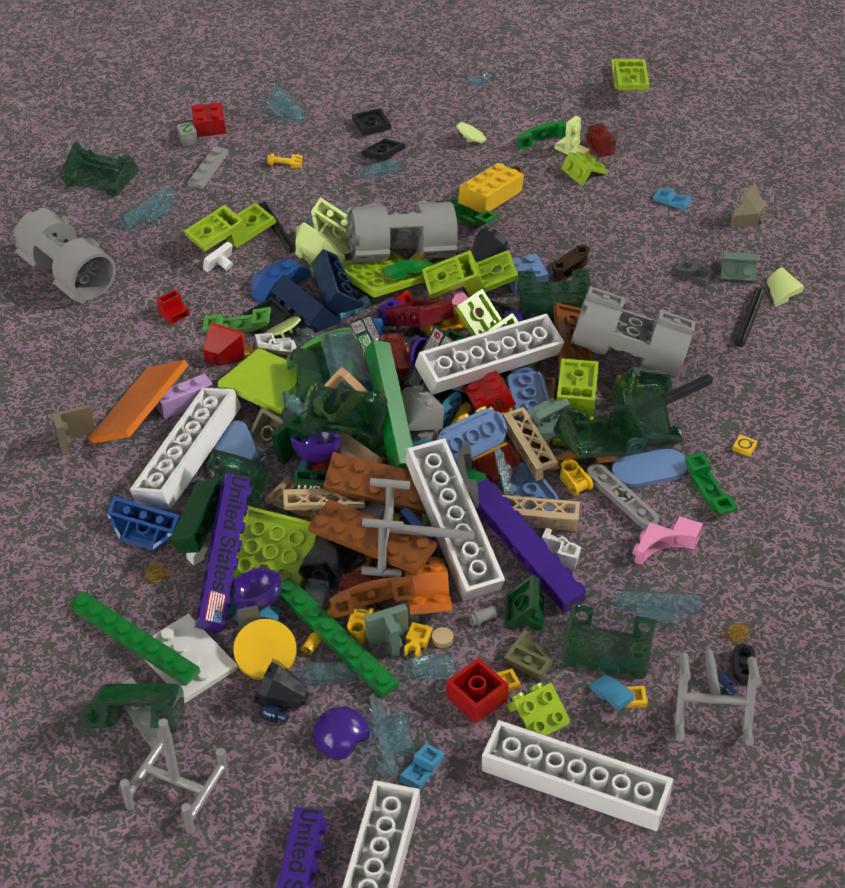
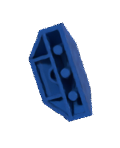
M278 259L252 275V298L259 303L270 297L274 298L275 294L271 289L283 274L295 284H298L311 275L310 269L291 259Z
M113 496L107 512V516L111 520L120 541L152 551L157 550L171 538L181 515L116 496Z

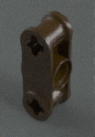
M578 245L553 262L552 280L563 282L589 263L587 258L590 252L589 247Z

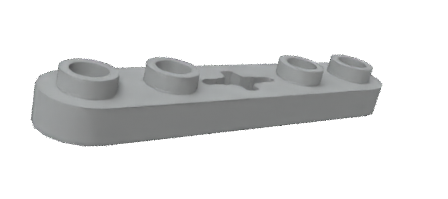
M592 464L588 467L587 474L591 477L593 484L636 524L645 530L649 523L658 525V514L601 464Z

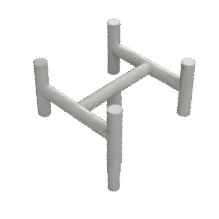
M370 479V486L386 487V502L383 520L363 518L362 527L379 529L378 567L362 566L361 574L385 577L402 576L401 569L386 568L389 532L474 540L475 531L404 525L402 521H393L394 488L410 490V481Z
M710 649L705 651L710 694L687 693L688 681L691 679L687 653H680L677 707L674 713L676 739L678 741L685 740L684 720L686 702L745 705V715L741 718L745 744L752 746L754 744L752 726L757 686L761 683L756 658L749 657L747 659L749 668L747 696L721 695L714 654Z
M163 718L159 720V726L155 729L158 739L157 743L130 784L127 779H122L120 781V788L127 810H132L135 807L133 794L147 774L198 793L191 806L188 803H184L181 806L186 832L193 834L195 832L194 818L219 778L227 779L229 777L225 750L223 748L216 750L218 764L204 786L180 777L171 731L167 719ZM160 753L162 756H165L168 772L152 766Z

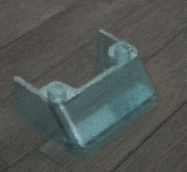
M352 329L328 332L323 335L321 343L331 377L343 367L373 395L369 401L362 398L358 403L362 402L371 409L374 408L376 402L369 368L366 365L364 355ZM344 379L336 386L339 391L347 396L354 391Z

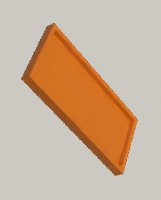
M180 360L147 367L88 437L90 442L100 443L129 438L188 367L187 362Z

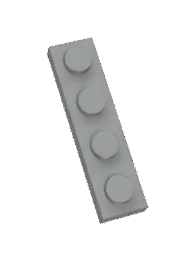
M213 147L187 182L188 186L203 189L229 154L228 149Z
M130 678L112 687L113 692L152 750L158 741L155 729L159 726L158 722L160 719L133 678Z

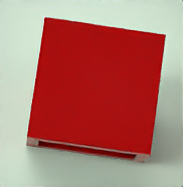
M174 289L157 298L159 314L171 325L189 316V309L182 303L181 294Z

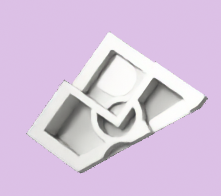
M273 333L255 334V348L294 353L297 351L295 342L290 337L275 339Z
M546 528L542 539L546 542L548 549L559 557L560 563L565 568L567 567L575 571L581 547L569 542L563 536L559 538L551 534L552 530Z

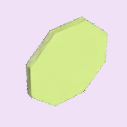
M463 122L456 126L461 134H463V138H467L466 142H485L486 137L473 126Z
M297 316L290 317L265 333H273L274 336L280 335L282 338H285L283 333L288 331L292 334V328L301 319Z

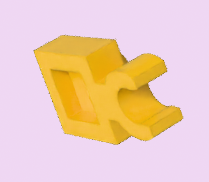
M412 622L406 636L407 644L404 647V655L407 656L410 651H415V658L418 659L421 655L420 647H427L433 633V627Z

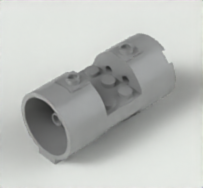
M419 201L415 203L413 212L407 214L392 213L388 215L386 207L382 204L371 203L366 206L348 208L346 218L348 222V230H346L347 243L354 263L388 261L390 249L415 248L421 259L454 257L456 254L457 218L451 202L432 203Z
M39 208V210L32 213L28 212L21 218L14 233L17 246L15 252L42 272L52 268L55 278L53 284L71 299L81 304L96 298L110 288L116 275V265L114 260L99 247L100 243L92 238L90 240L84 237L77 238L74 227L69 224L70 220L63 215L59 217L50 209Z
M590 286L570 343L603 355L607 353L610 346L617 351H625L635 357H641L640 367L647 371L659 372L676 378L685 360L696 322L660 310L656 318L652 319L622 309L625 301L624 297Z

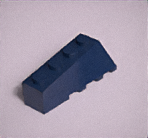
M322 249L311 265L323 306L327 310L336 313L362 308L364 303L362 300H358L357 296L359 294L357 290L351 288L350 284L352 281L344 274L345 269L338 256Z
M284 274L271 289L275 294L274 298L281 304L285 302L283 306L289 311L295 310L293 314L301 320L305 318L303 322L310 328L314 326L318 330H323L342 322Z

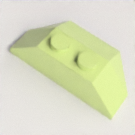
M320 197L311 211L314 229L326 236L337 247L339 252H342L344 255L349 254L346 232L348 230L347 214Z
M305 222L297 227L295 244L296 254L299 258L305 259L311 265L322 249L336 254L341 263L345 262V255L339 252L337 247L326 236Z

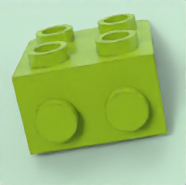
M578 151L576 153L569 152L561 166L565 173L581 185L585 184L591 171L602 174L608 173L605 165L596 162L595 157L590 154L584 155Z
M540 682L530 687V693L524 695L522 691L512 696V702L506 704L510 712L518 711L527 730L545 736L570 723V719L552 682L544 686Z

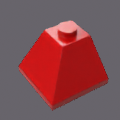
M212 322L203 347L204 360L208 364L218 366L245 360L244 332Z

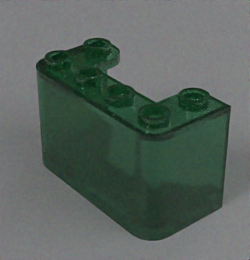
M589 269L575 270L572 273V281L537 282L536 275L529 270L518 271L517 311L522 312V321L526 320L530 313L554 316L553 306L555 303L582 308L586 294L591 286Z

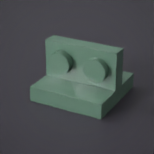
M724 252L720 259L721 280L755 282L759 254Z
M551 398L527 410L528 415L546 443L574 430L575 425L566 414L570 406L566 398L561 401Z
M406 604L365 615V633L368 647L385 643L392 658L400 656V648L403 647L401 637L407 636L409 631Z

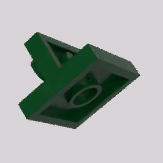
M295 411L271 433L277 460L282 464H285L293 456L302 459L297 456L290 440L292 435H294L301 442L306 436L307 430L304 427L302 414Z
M531 575L505 595L504 628L513 630L521 623L535 631H540L544 628V595L539 593L538 577Z

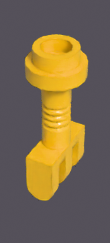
M271 153V155L268 154L267 164L273 166L274 163H286L291 165V168H302L303 157L292 154V158L274 157V153Z

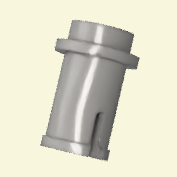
M492 605L479 611L473 610L469 614V621L472 626H481V623L495 619L497 612Z

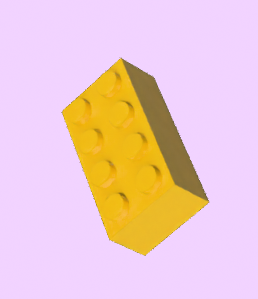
M497 163L460 185L458 203L480 213L486 210L491 211L522 190L524 174L516 169L508 168L502 163Z

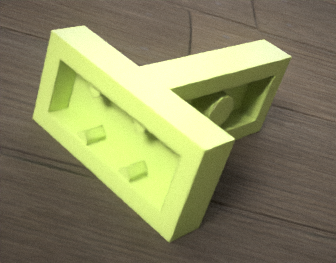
M575 116L566 123V136L555 144L554 149L567 155L569 152L576 153L577 151L584 155L589 154L588 148L579 145L580 117Z

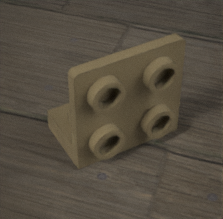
M90 405L52 413L62 455L70 453L68 446H72V438L92 434L95 430Z

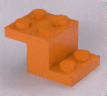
M430 557L418 575L402 569L404 577H412L416 597L406 600L410 615L452 611L448 571L443 558Z

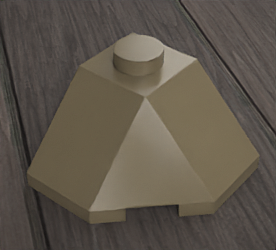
M750 185L743 192L740 198L742 201L738 209H735L733 212L732 228L757 226L766 219L767 213L765 211L767 205L756 188Z
M261 408L250 430L251 437L258 450L274 446L271 433L287 419L286 417L266 408Z

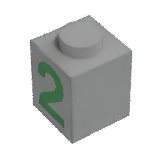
M192 122L177 125L178 137L183 147L198 144L197 132Z

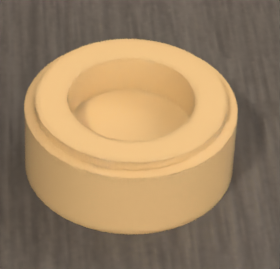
M445 627L437 628L432 633L433 644L438 648L449 647L453 643V632Z

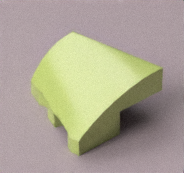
M783 267L776 270L767 279V285L770 288V294L773 297L775 307L788 302L789 297L803 292L804 286Z

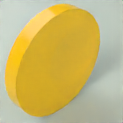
M272 619L255 620L244 626L238 633L234 642V658L238 668L246 676L262 681L272 658L280 661L290 670L296 658V641L292 632L284 624Z

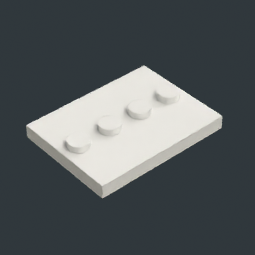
M189 614L159 631L153 637L199 666L201 672L187 686H184L146 661L183 703L188 702L238 669L237 664L204 629L194 627L195 620Z

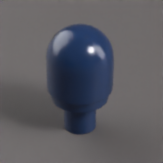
M717 670L720 692L722 693V690H724L728 695H735L737 691L731 686L733 683L731 678L723 671Z
M262 705L260 707V716L264 720L277 723L275 721L277 719L286 723L289 719V714L284 713L283 709L278 705Z

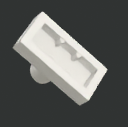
M226 242L204 258L203 270L209 272L217 265H220L226 271L233 266V262L227 258L231 256L233 245Z

